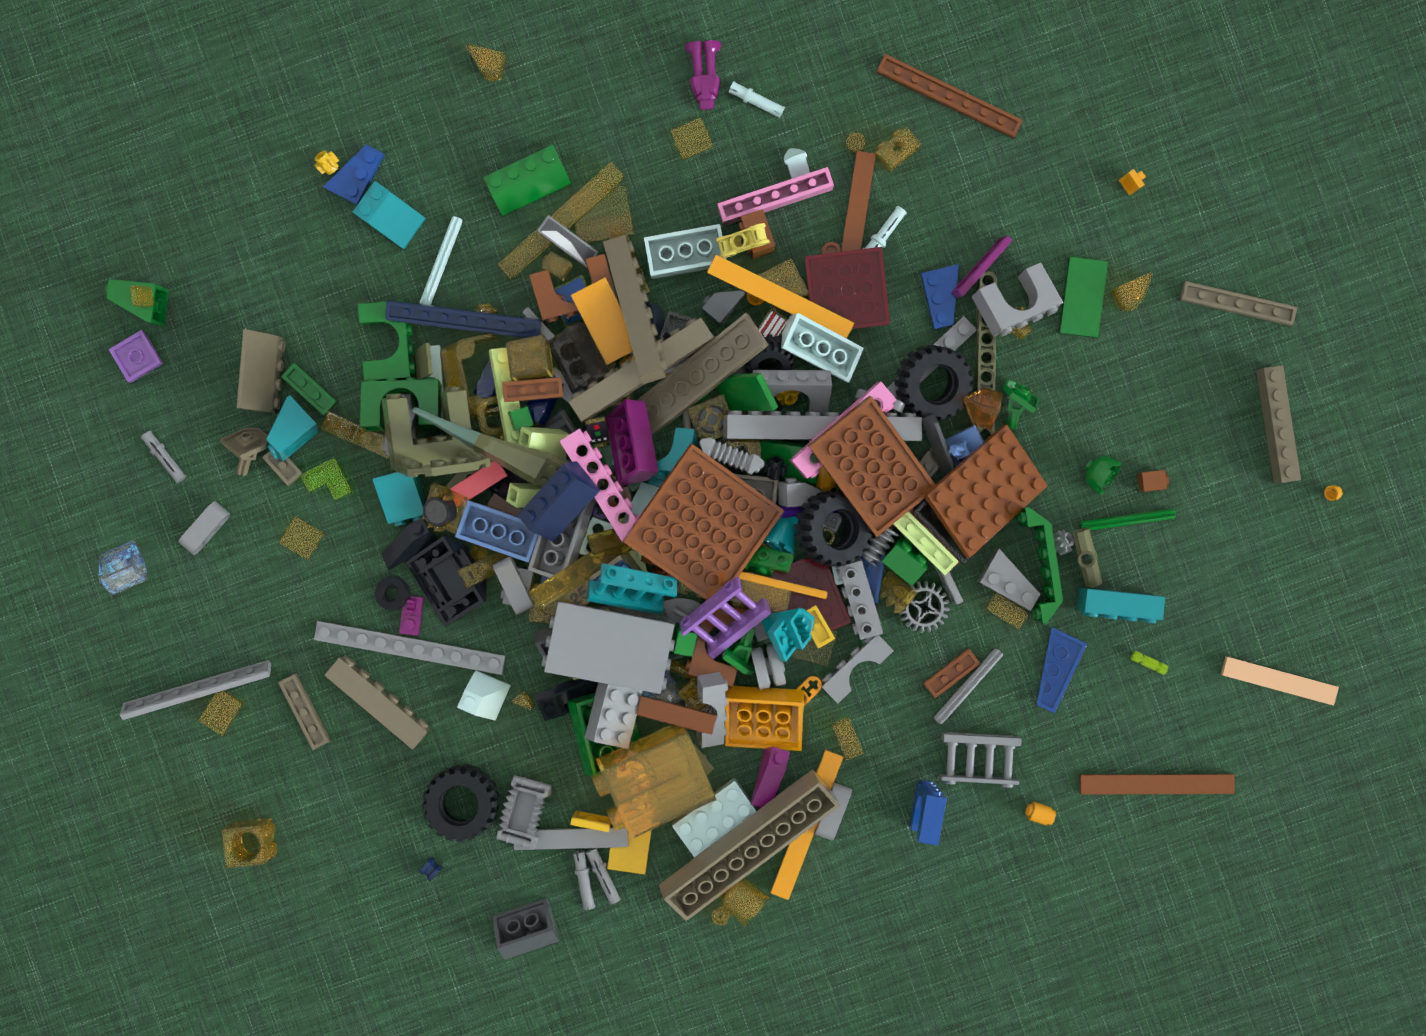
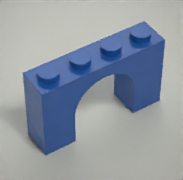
M922 780V782H917L909 827L912 831H917L916 839L918 842L938 846L947 798L937 785L930 780Z

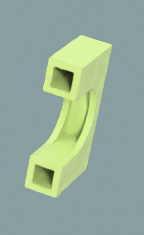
M521 427L518 445L549 452L562 460H566L567 453L560 440L570 434L561 429ZM535 482L532 484L510 483L506 501L516 508H524L540 491L542 486Z

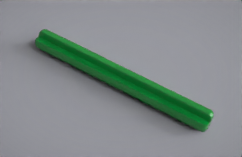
M1171 508L1086 520L1080 522V528L1097 530L1176 518L1175 509Z

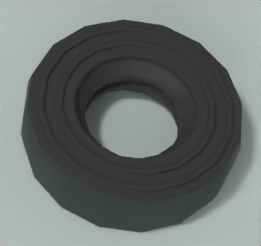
M396 576L383 578L375 588L376 601L386 610L400 609L409 599L410 591L407 583ZM395 586L398 589V596L395 600L390 601L386 596V591L389 587Z

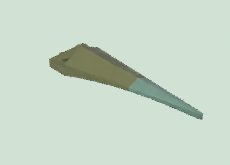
M416 407L412 410L415 414L531 484L535 482L543 487L558 469L567 463L549 452L517 445L470 430Z

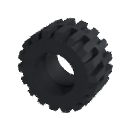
M772 334L764 337L769 346L745 364L746 374L753 373V370H794L792 354L781 348L782 340L780 336L776 335L773 337ZM766 358L777 359L772 364L760 363L762 360Z

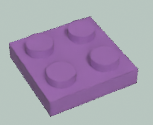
M143 330L109 349L128 383L134 382L164 364Z

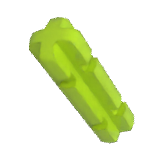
M1134 651L1131 655L1132 661L1140 662L1141 665L1154 671L1156 670L1160 674L1165 675L1168 670V665L1159 663V661L1138 651Z

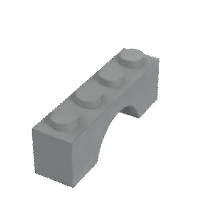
M879 635L864 639L865 644L863 646L854 648L850 652L851 657L845 661L843 659L837 664V670L833 674L828 673L822 679V688L837 704L852 691L849 684V676L857 664L864 661H873L881 664L894 651Z
M720 672L697 676V692L702 703L711 705L709 713L717 715L712 735L696 731L701 748L724 744V736L727 735L724 722L727 721L725 706H727L728 702L725 691L728 690V684Z

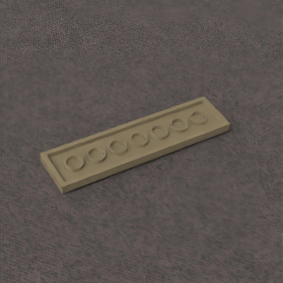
M748 314L742 315L636 400L646 403L652 437L769 346Z

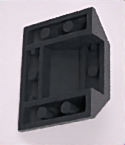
M444 535L406 561L407 566L445 627L486 601L485 576L467 547L454 539Z

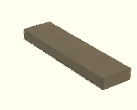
M297 673L279 681L278 684L312 750L330 742L331 739Z

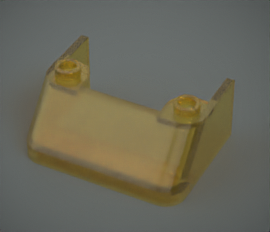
M492 333L461 339L445 346L440 353L446 386L460 387V390H466L470 420L500 414L499 407L487 409L486 401L482 397H469L462 359L473 356L475 345L497 341L496 336Z

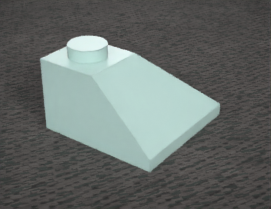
M475 670L457 708L479 717L496 720L511 685Z

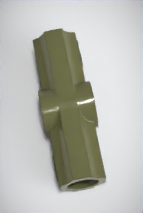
M1080 528L1073 531L1078 553V563L1082 569L1085 585L1090 588L1097 587L1103 584L1090 529ZM1089 554L1092 556L1093 560L1086 561L1084 560L1083 555Z

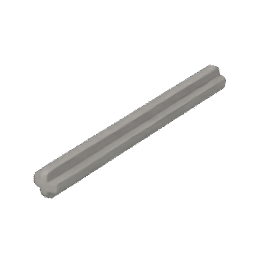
M995 648L934 716V719L942 725L1001 659L1003 653Z

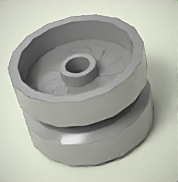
M773 644L767 645L768 657L764 658L763 650L760 646L751 650L760 690L770 687V675H772L776 686L786 684L784 663L779 660Z

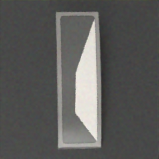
M549 215L546 216L537 229L539 233L586 267L585 259L595 257L598 253L595 248Z

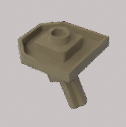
M244 428L220 439L221 444L239 458L236 471L238 475L246 476L251 460H256L257 453L267 449L268 442L266 439L268 435L260 428Z

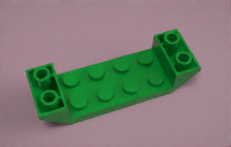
M1024 507L1016 515L1017 523L1021 527L1036 526L1034 536L1039 542L1037 555L1038 559H1041L1042 562L1040 575L1045 581L1043 594L1044 597H1047V600L1036 602L1030 612L1036 622L1044 624L1050 620L1063 602L1052 524L1030 507Z

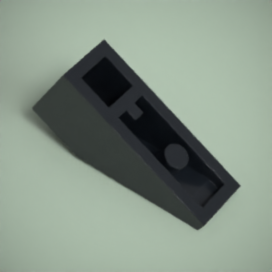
M422 517L406 526L381 555L387 569L391 570L415 556L438 539L432 526Z

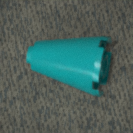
M780 517L761 545L764 547L768 545L774 550L793 554L796 545L795 534H797V530L794 527L798 523V519L796 517Z

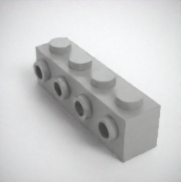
M855 558V562L839 567V569H836L839 581L843 580L845 586L842 588L843 596L845 599H849L850 605L847 606L850 617L854 616L855 623L852 625L855 635L859 634L860 640L883 634V630L862 558Z

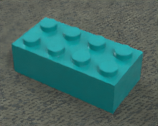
M1078 587L1076 610L1082 611V615L1089 617H1098V614H1101V617L1108 619H1117L1120 616V619L1137 621V618H1139V621L1156 623V620H1163L1165 597Z

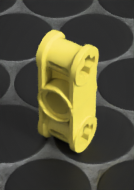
M765 223L753 225L748 229L716 238L715 241L718 243L721 252L719 256L727 258L737 253L769 244L770 240L767 239L764 229L766 227Z

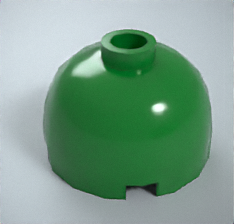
M1100 456L1094 461L1090 460L1085 466V470H1087L1085 480L1088 487L1099 495L1103 494L1106 490L1102 488L1105 485H1111L1120 470L1118 466L1122 465V463L1110 456Z

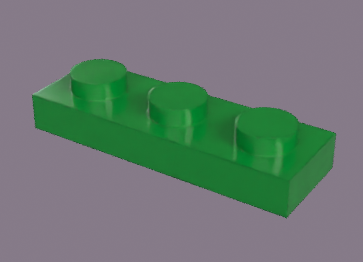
M293 363L281 376L323 416H326L338 403L336 399L296 363Z

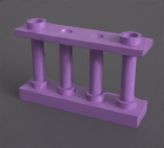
M738 576L728 581L723 588L692 613L685 616L680 622L681 634L685 636L692 630L707 642L708 655L713 659L771 614L769 602L765 598L754 602L741 591V582ZM735 596L747 605L749 609L740 614L727 601ZM721 608L735 620L731 624L725 625L713 613ZM706 619L721 632L712 637L698 625Z

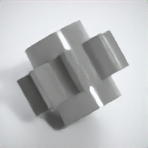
M1065 530L1053 533L1056 552H1059L1061 555L1072 551L1071 546L1074 545V538L1069 532L1065 533Z

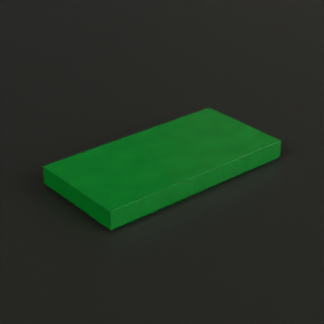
M1069 257L1059 327L1060 334L1098 338L1108 261Z
M762 373L732 374L716 387L728 411H774L778 408Z

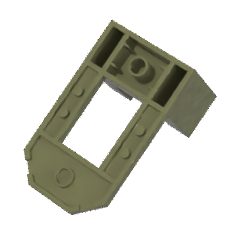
M457 386L445 387V391L440 392L443 419L471 430L466 390H460V387ZM393 393L386 394V398L381 399L390 467L392 470L409 478L418 477L419 474H425V477L474 471L478 470L479 466H482V468L491 466L490 458L476 453L472 447L445 432L446 436H431L432 440H427L423 437L412 439L407 397Z

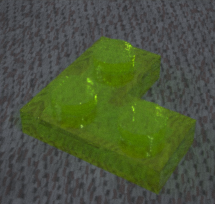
M335 457L300 475L309 492L326 484L334 500H338L353 492Z

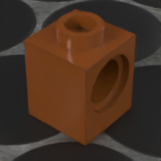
M1165 470L1137 473L1139 492L1167 489L1169 477L1167 473L1165 474Z

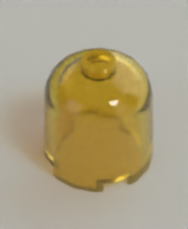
M743 878L721 895V903L724 908L744 927L748 925L746 920L750 921L764 907L765 903L763 900L767 902L770 899L747 878Z

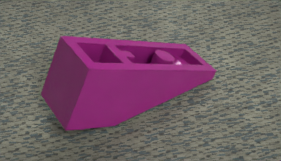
M773 746L764 749L750 805L762 808L774 799L786 771L790 752Z

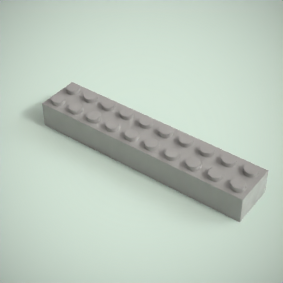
M728 411V415H723V438L813 439L839 416V412H824V416H820V412H805V416H801V412H786V415H781V411H767V415H762V411H748V415H742V411ZM884 413L904 441H921L922 417H916V413H900V417H897V413Z

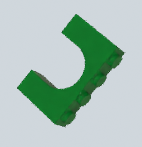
M386 302L358 304L360 324H389L396 329L399 336L398 349L391 357L384 360L362 362L364 381L368 379L386 381L388 378H396L398 380H404L409 377L414 378L413 374H416L415 362H412V355H414L415 349L410 339V336H413L412 324L385 320Z
M412 377L405 380L388 378L386 381L368 379L361 382L360 427L364 431H384L381 399L386 398V394L407 393L415 396L418 400L419 409L442 418L440 397L442 384L435 377H426L425 380H417ZM418 417V425L422 430L440 429L424 418Z

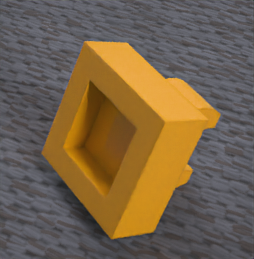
M1133 169L1119 179V182L1130 196L1145 185L1142 179L1146 176L1142 171L1136 173Z

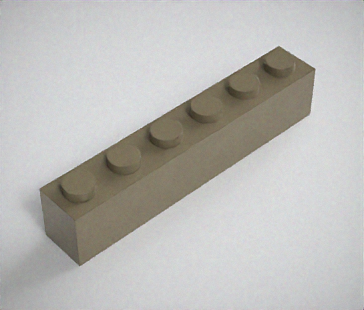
M1283 365L1256 370L1273 482L1276 484L1299 481L1301 476Z
M348 656L339 657L324 676L412 750L416 748L431 730L428 727L429 724L424 719H418L414 716V711L411 708L402 706L399 703L400 700L394 694L390 693L389 695L380 682H374L370 679V674L367 671L357 668L353 659Z

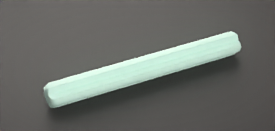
M453 216L420 304L431 305L462 224V219Z

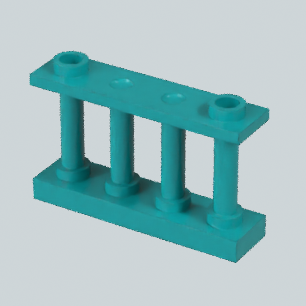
M603 563L601 565L600 582L590 580L587 587V601L659 615L663 613L664 595L677 596V579L674 577Z

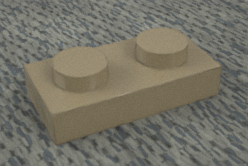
M269 452L262 457L287 486L292 485L303 475V472L289 457L283 462L279 458L277 460L274 459Z

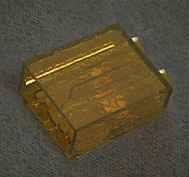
M673 724L630 743L628 749L619 748L597 758L596 762L601 772L591 776L600 798L611 794L615 806L606 811L615 831L625 827L630 839L716 800L686 728Z

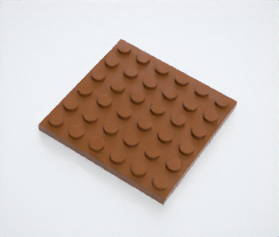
M690 443L622 541L708 600L723 588L728 581L733 580L736 576L739 577L784 510Z

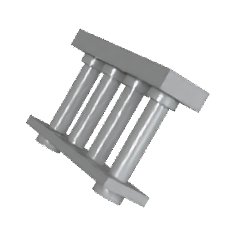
M942 732L941 740L948 745L947 773L939 774V778L945 784H956V781L1002 784V787L1012 788L1013 785H1019V780L1012 778L1013 749H1015V746H1021L1022 739L1019 736ZM958 743H965V746H967L966 775L954 774L955 751ZM977 744H985L984 747H986L985 776L973 775L975 747H977ZM996 745H1004V748H1006L1004 777H993L994 748H996Z

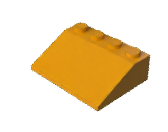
M728 687L726 691L728 704L725 706L727 721H725L727 731L725 746L762 749L773 746L782 750L802 751L804 690L779 688L760 690L759 687Z

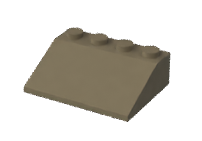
M243 329L237 408L252 412L277 414V410L280 409L281 405L280 398H278L279 391L282 389L280 373L284 369L282 352H285V341H283L282 337Z

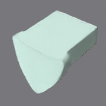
M790 148L784 156V162L788 167L791 179L810 173L806 160L807 154L801 149Z

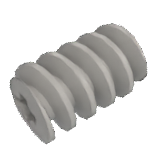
M887 528L878 537H871V539H868L870 544L867 550H862V557L877 567L874 560L881 562L879 554L886 555L883 548L890 549L888 541L894 543L895 540L892 535L899 536V534Z

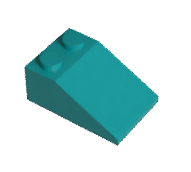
M376 181L373 182L353 210L356 216L402 249L406 248L426 220L424 216Z

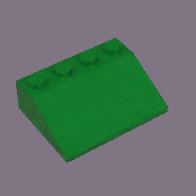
M596 693L567 701L584 774L593 778L614 771L615 759H627V756L633 752V747L636 744H641L636 720L628 749L585 739Z

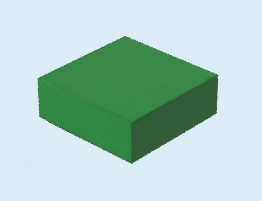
M528 406L508 412L514 431L520 430L521 427L534 425Z

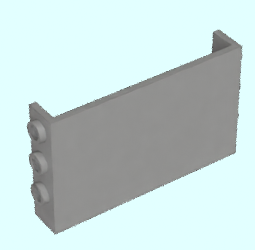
M558 601L555 617L551 616L549 628H553L552 635L547 636L545 647H548L549 650L548 655L543 656L542 667H545L544 672L661 694V690L666 689L667 678H664L665 670L669 671L671 659H668L669 651L674 649L675 640L672 639L675 624Z

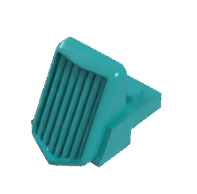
M803 608L771 613L761 621L780 661L786 662L795 649L803 650L812 638L811 632L814 625V616Z

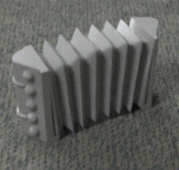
M703 438L699 442L702 451L712 459H715L717 462L721 461L723 465L728 464L730 468L734 466L736 470L746 471L748 475H752L754 472L758 473L764 467V461L758 455H750L748 452L744 454L743 450L739 452L738 448L733 449L731 445L727 447L726 443L721 445L720 441L716 442L712 438Z
M514 775L511 782L513 789L508 790L511 795L506 796L508 802L503 803L506 809L501 810L504 815L499 817L503 822L499 824L502 829L498 831L497 839L522 846L523 848L534 849L539 840V837L535 834L539 831L536 828L539 826L536 821L541 820L538 815L542 814L541 809L545 808L544 804H547L544 799L551 796V785L542 783V781L539 782Z

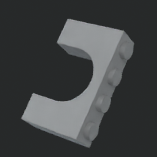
M1042 263L1025 269L1018 276L1029 298L1028 310H1016L1009 306L996 283L979 289L972 296L993 337L1000 334L1005 336L1012 332V329L1015 327L1021 329L1031 320L1034 323L1042 319L1044 314L1050 316L1058 311L1057 307L1063 301Z
M753 370V373H762L773 397L788 390L800 391L808 396V412H820V415L828 412L832 389L831 371ZM762 411V415H767V411Z

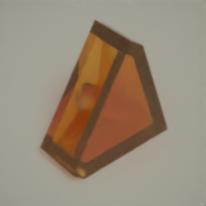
M982 388L963 398L972 425L991 430L1000 412L1002 393Z

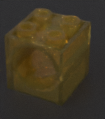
M272 818L233 822L222 829L226 868L262 865L276 856L278 847L277 843L274 842L276 828L275 824L272 823ZM245 832H250L258 838L260 850L257 853L248 851L243 845L242 836Z

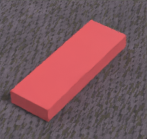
M493 461L490 463V467L482 468L450 488L448 492L458 507L463 505L468 500H471L507 477L508 475L503 467Z

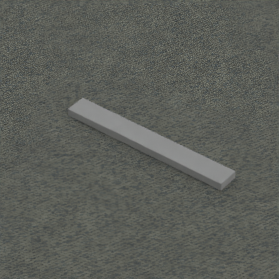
M269 660L125 702L122 705L120 717L122 720L270 677L271 663Z

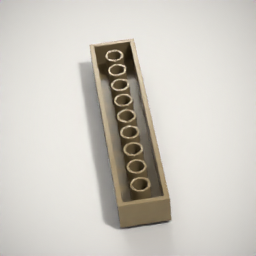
M812 769L659 884L663 899L685 921L689 920L837 809L840 804L834 793Z

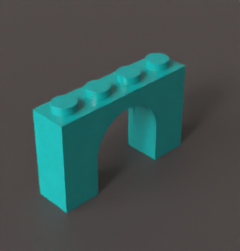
M675 428L671 451L665 458L656 461L658 473L654 475L655 478L665 479L690 443L695 446L697 445L698 436L695 429ZM612 460V465H611V466H612L613 469L615 470L614 461Z

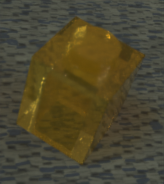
M552 251L549 255L546 254L541 262L543 271L548 270L550 275L563 282L573 266L570 261Z

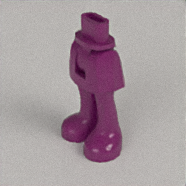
M694 41L685 44V51L692 56L693 77L690 79V85L696 101L699 102V110L714 109V101L716 100L720 85V78L716 76L715 53L721 49L720 41H704L706 75H703L702 42Z

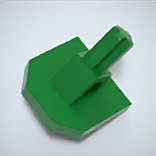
M1007 379L1002 387L1010 397L1006 425L1010 429H1016L1020 414L1025 408L1034 413L1037 409L1039 398L1033 395L1025 385H1020L1015 381Z
M754 627L722 652V658L745 675H752L755 672L754 662L750 656L752 638L755 632Z

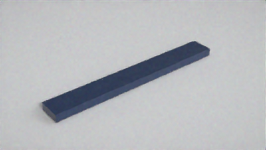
M395 300L386 301L385 320L540 339L541 319Z

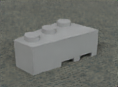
M995 548L976 582L1031 611L1040 593L1000 549Z

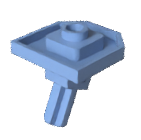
M975 425L945 438L949 449L948 453L951 455L955 467L984 442Z

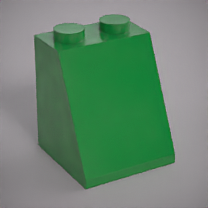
M108 280V284L105 287L107 299L148 323L165 327L169 289L152 283Z

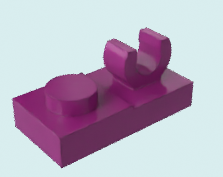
M409 596V599H407V603L402 607L400 634L420 635L424 597Z

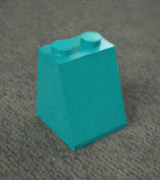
M290 395L286 398L266 439L269 453L274 459L277 460L279 458L282 462L318 434L317 424Z
M396 472L373 478V483L388 524H394L396 527L406 524L405 520L413 519V522L422 517L424 518L423 509L426 501L419 475L418 477L408 478Z

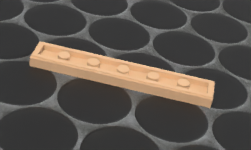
M1226 656L1221 671L1223 676L1334 705L1339 689L1337 686Z

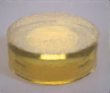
M858 132L851 133L846 140L847 149L852 153L863 150L865 146L864 136Z

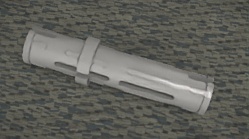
M148 431L141 436V439L150 448V453L157 457L176 483L181 482L187 477L164 449V444H160L152 431Z
M597 848L589 849L585 853L590 860L593 873H596L609 900V904L620 901L621 898L606 869V863L602 861Z
M575 851L572 853L576 867L574 872L578 877L583 910H587V907L590 910L595 908L589 879L590 868L587 867L585 851Z

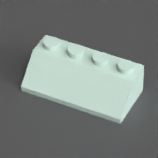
M799 313L789 316L782 332V349L822 370L831 371V375L849 383L864 349L863 347Z

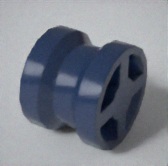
M431 857L419 872L425 874L430 882L443 867L437 865L435 859Z

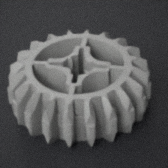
M919 581L916 582L917 588L909 585L910 592L907 589L903 590L907 596H899L900 599L904 600V603L897 604L903 607L902 610L898 611V614H905L901 617V621L908 619L905 626L909 627L913 624V631H916L919 626L920 633H923L924 627H926L927 632H931L930 626L937 630V622L941 625L944 624L940 618H948V615L943 614V612L950 611L949 607H944V604H948L949 600L942 599L947 594L945 592L939 594L942 590L941 587H937L934 590L935 583H931L930 587H928V581H924L923 587H921ZM927 591L921 600L911 599L916 593ZM932 594L937 598L938 610L931 606ZM923 602H926L925 605L932 609V611L924 610V612H921L922 609L915 603L923 604ZM909 604L916 608L915 620L909 613ZM928 613L936 615L928 622H921V619Z

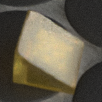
M130 286L133 306L139 308L154 306L151 287Z
M524 691L510 701L528 710L535 707V704Z

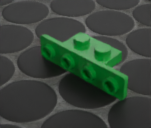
M760 546L742 572L750 571L764 577H772L774 569L788 573L794 556L790 553Z

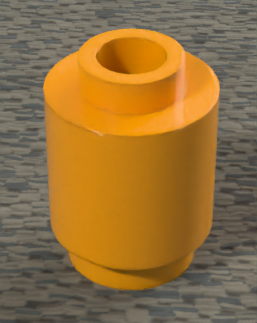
M1034 801L1027 805L1025 811L1028 820L1045 826L1052 825L1056 817V811L1052 810V807Z

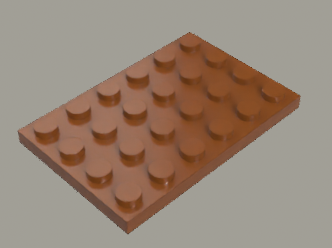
M870 395L807 445L876 537L925 498L924 495L935 486L932 479Z
M1002 425L929 490L924 497L965 557L970 558L1048 485L1008 425Z

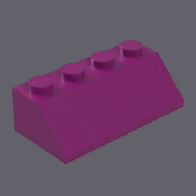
M625 399L606 416L616 478L621 487L649 480L658 473V464L656 462L655 447L653 445L646 403Z

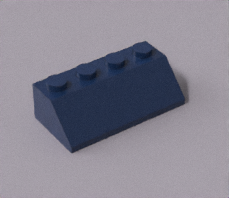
M577 461L565 463L522 509L518 516L530 531L553 542L601 490Z

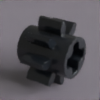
M772 456L764 463L763 472H767L766 476L769 479L779 480L787 473L788 464H784L783 458Z

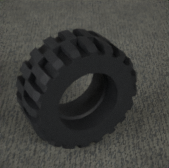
M936 345L921 346L917 348L916 352L911 351L908 353L909 358L907 360L903 359L900 364L903 366L901 370L897 369L896 372L899 375L898 380H895V386L899 389L896 390L897 397L901 398L900 401L905 403V407L910 413H916V416L922 418L934 414L937 420L942 421L946 420V416L950 418L955 416L956 410L961 411L964 408L962 405L964 401H969L968 393L969 391L972 392L973 386L970 385V381H973V374L968 373L971 370L969 364L964 363L965 358L957 354L956 351ZM940 365L944 367L948 376L946 390L939 398L932 401L926 400L920 392V379L929 367Z
M820 492L816 496L808 498L807 501L809 503H803L801 506L802 512L797 513L798 523L794 527L797 530V534H795L796 541H800L798 545L800 550L805 551L804 555L818 564L841 567L855 562V558H860L863 555L862 550H867L869 546L867 541L872 536L870 529L842 492ZM836 510L843 519L844 532L840 541L830 547L824 540L822 528L825 518L832 511Z
M466 764L464 766L454 765L443 770L428 784L427 790L423 795L425 800L422 803V809H425L426 812L424 814L425 820L430 822L428 826L431 830L435 828L438 831L436 833L438 836L444 835L446 840L449 841L457 839V842H463L465 839L469 841L477 835L480 836L495 819L497 809L499 808L497 800L499 794L498 791H495L496 785L494 781L491 782L489 780L490 776L487 773L483 774L480 772V768H471V765ZM457 785L465 786L475 793L479 807L472 818L460 820L447 812L444 805V796L451 787Z

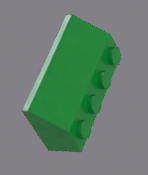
M554 145L483 177L502 216L571 185Z

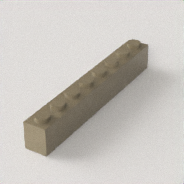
M625 235L604 241L603 244L639 376L643 384L665 378L664 370L667 369L665 359L660 357V353L663 350L660 341L655 339L658 332L655 324H651L650 321L653 318L651 308L647 307L645 303L649 300L646 291H642L641 288L644 282L641 273L637 274L636 269L639 268L637 258L632 256V252H635L632 241H628Z
M693 318L686 323L687 327L680 330L678 328L669 334L670 338L665 341L663 339L659 340L663 350L660 353V357L666 361V370L714 339L702 318L698 320ZM635 360L624 362L620 365L621 369L614 372L612 370L604 375L605 379L601 382L595 381L587 386V391L583 393L579 391L571 396L572 400L569 403L582 423H585L644 385L639 376Z

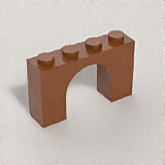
M605 254L585 259L591 284L606 277L617 299ZM548 270L529 275L542 320H547V323L559 320L558 316L565 314L566 318L577 315L576 311H578L575 303L565 302L555 293Z
M733 607L740 614H743L747 611L744 609ZM721 608L713 613L725 625H729L735 620ZM706 619L698 625L707 633L717 628ZM697 637L692 659H688L685 671H688L687 676L697 679L699 675L720 672L723 679L727 680L728 687L732 688L737 669L710 658L705 649V641L701 637Z

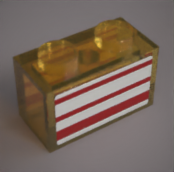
M771 308L758 327V330L764 337H768V334H772L773 337L776 335L781 337L788 319Z

